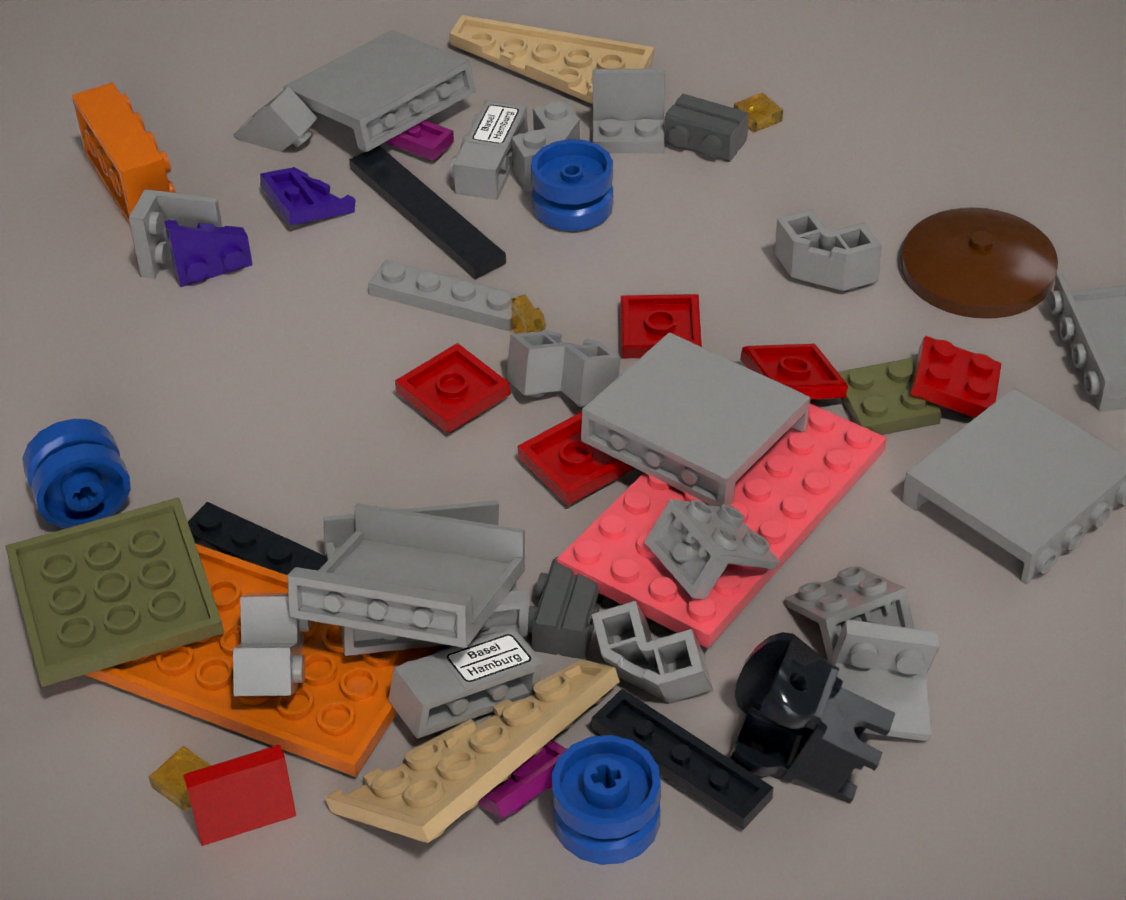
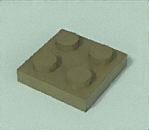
M913 358L838 372L849 385L846 398L841 399L852 422L880 435L940 424L941 411L937 404L910 395L916 366Z

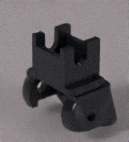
M781 632L769 636L757 645L746 659L739 674L735 698L737 706L745 715L729 758L756 776L771 775L779 780L782 778L789 782L797 778L850 804L854 799L858 786L847 781L848 777L855 768L862 770L866 766L875 771L883 753L862 742L859 738L866 728L887 736L890 732L895 712L842 688L843 681L837 677L839 667L832 665L795 634ZM797 735H800L802 737L796 754L788 766L787 762ZM750 742L761 744L764 751L759 752L753 749Z

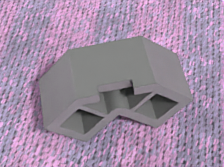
M567 100L553 101L546 105L534 107V130L511 137L513 172L525 192L533 191L531 163L533 156L542 147L556 141L567 139L580 140L579 118Z
M812 209L777 218L775 255L792 278L841 291L878 281L882 245L864 222L829 232Z
M550 331L510 334L506 380L525 396L542 397L546 392L561 391L574 401L578 407L584 408L619 377L621 357L600 341L585 339L581 346L562 342V334Z
M248 593L241 596V644L233 648L234 696L292 695L298 690L299 683H304L306 665L302 650L304 631H310L311 621L290 617L289 593Z
M636 601L592 614L601 655L607 665L615 666L619 678L668 704L713 691L702 648L692 629L652 641L648 622Z

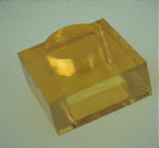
M763 92L734 103L735 109L748 112V129L753 133L783 121V109Z
M526 294L511 298L512 328L516 334L539 332L546 329L541 309L539 307L534 308Z
M182 746L149 776L151 787L186 812L191 808L183 775L211 765L185 746Z

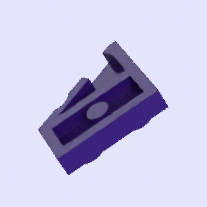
M295 167L260 173L261 188L289 225L305 224L309 221L355 212L356 200L354 197L346 195L341 199L330 193L329 184L313 179L307 173Z
M176 220L164 221L175 277L180 287L253 265L248 235L243 227H215L213 224L198 223L197 228L179 226Z

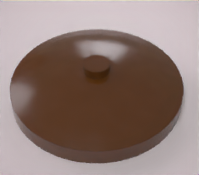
M987 208L950 209L923 219L907 234L901 256V270L904 279L921 299L938 309L955 315L984 319L1017 315L1041 303L1054 286L1058 268L1056 250L1049 238L1040 229L1018 216Z

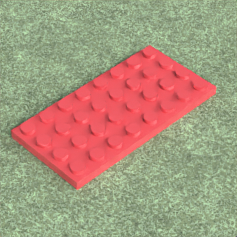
M810 404L807 429L801 432L791 427L735 482L734 501L730 505L744 515L745 520L743 522L753 532L761 535L769 542V550L780 560V563L776 569L728 564L705 600L692 598L644 543L670 499L688 502L692 499L702 500L646 473H643L557 558V562L573 570L575 575L579 573L596 582L598 587H600V594L621 605L636 601L645 617L676 633L692 629L699 644L709 648L885 451L887 437Z

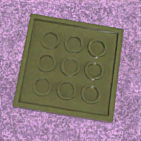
M179 497L5 545L42 687L224 634L222 621Z

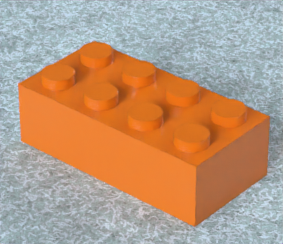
M112 82L72 95L85 154L129 225V216L144 189L176 193L172 182L167 178V173L171 172L168 156L165 151H158L153 133L145 131L142 117L138 112L133 113L127 94L121 95Z

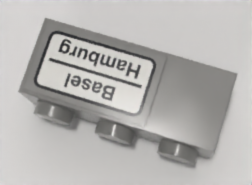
M485 101L480 113L475 114L469 134L463 136L458 156H454L451 160L450 177L455 180L456 194L498 200L513 168L511 137L528 132L527 106Z
M512 627L473 640L467 648L449 647L441 652L417 660L407 661L402 665L394 667L389 702L418 739L469 719L493 712V706L506 699L514 702L533 695L534 684L540 681L543 662L517 630Z

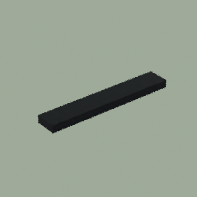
M377 146L368 152L349 159L350 169L475 279L506 264V253L381 146Z

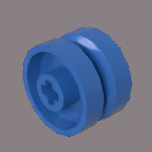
M567 139L546 145L533 156L531 163V181L534 186L532 204L535 215L547 226L559 230L579 231L593 228L609 217L614 203L612 186L613 160L607 150L598 144L586 140Z
M74 418L50 425L39 431L27 444L22 457L24 473L29 486L32 488L33 498L39 513L47 522L60 528H70L113 516L125 504L131 490L130 476L123 460L120 458V452L114 437L105 426L93 420Z
M614 735L592 736L572 744L558 758L552 772L555 833L562 845L579 859L600 865L624 863L640 856L655 841L660 827L661 781L659 766L648 750L630 739Z

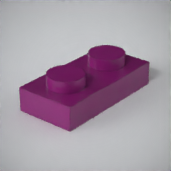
M424 120L385 143L434 161L454 143L453 130Z
M550 740L538 754L530 757L512 772L506 781L498 784L481 798L478 805L501 819L518 812L524 807L525 803L546 789L552 788V772L558 758L567 748Z

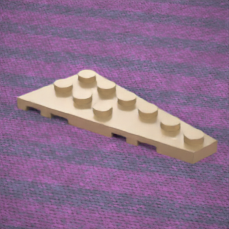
M466 15L460 16L450 32L451 45L593 104L592 71L594 69H649L654 60V47Z
M582 659L534 684L533 695L514 702L506 699L493 706L495 715L475 725V722L469 719L407 752L405 756L407 762L401 766L386 771L377 768L364 775L365 785L347 795H344L343 791L338 789L325 796L330 813L429 843L431 840L441 836L445 829L462 814L474 808L479 803V800L494 787L506 781L512 772L525 761L538 754L543 749V746L557 734L569 728L574 723V720L588 708L600 702L604 695L620 682L615 666Z

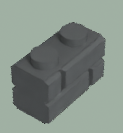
M682 93L675 102V105H672L665 116L666 143L703 153L710 157L731 162L737 151L741 149L747 140L748 112Z
M555 557L552 560L549 573L541 572L536 588V599H540L538 607L532 605L529 607L528 633H532V649L535 652L585 659L594 631L592 614L599 612L604 595L599 593L600 587H598L596 582L579 573L575 575L573 570L558 563V557Z

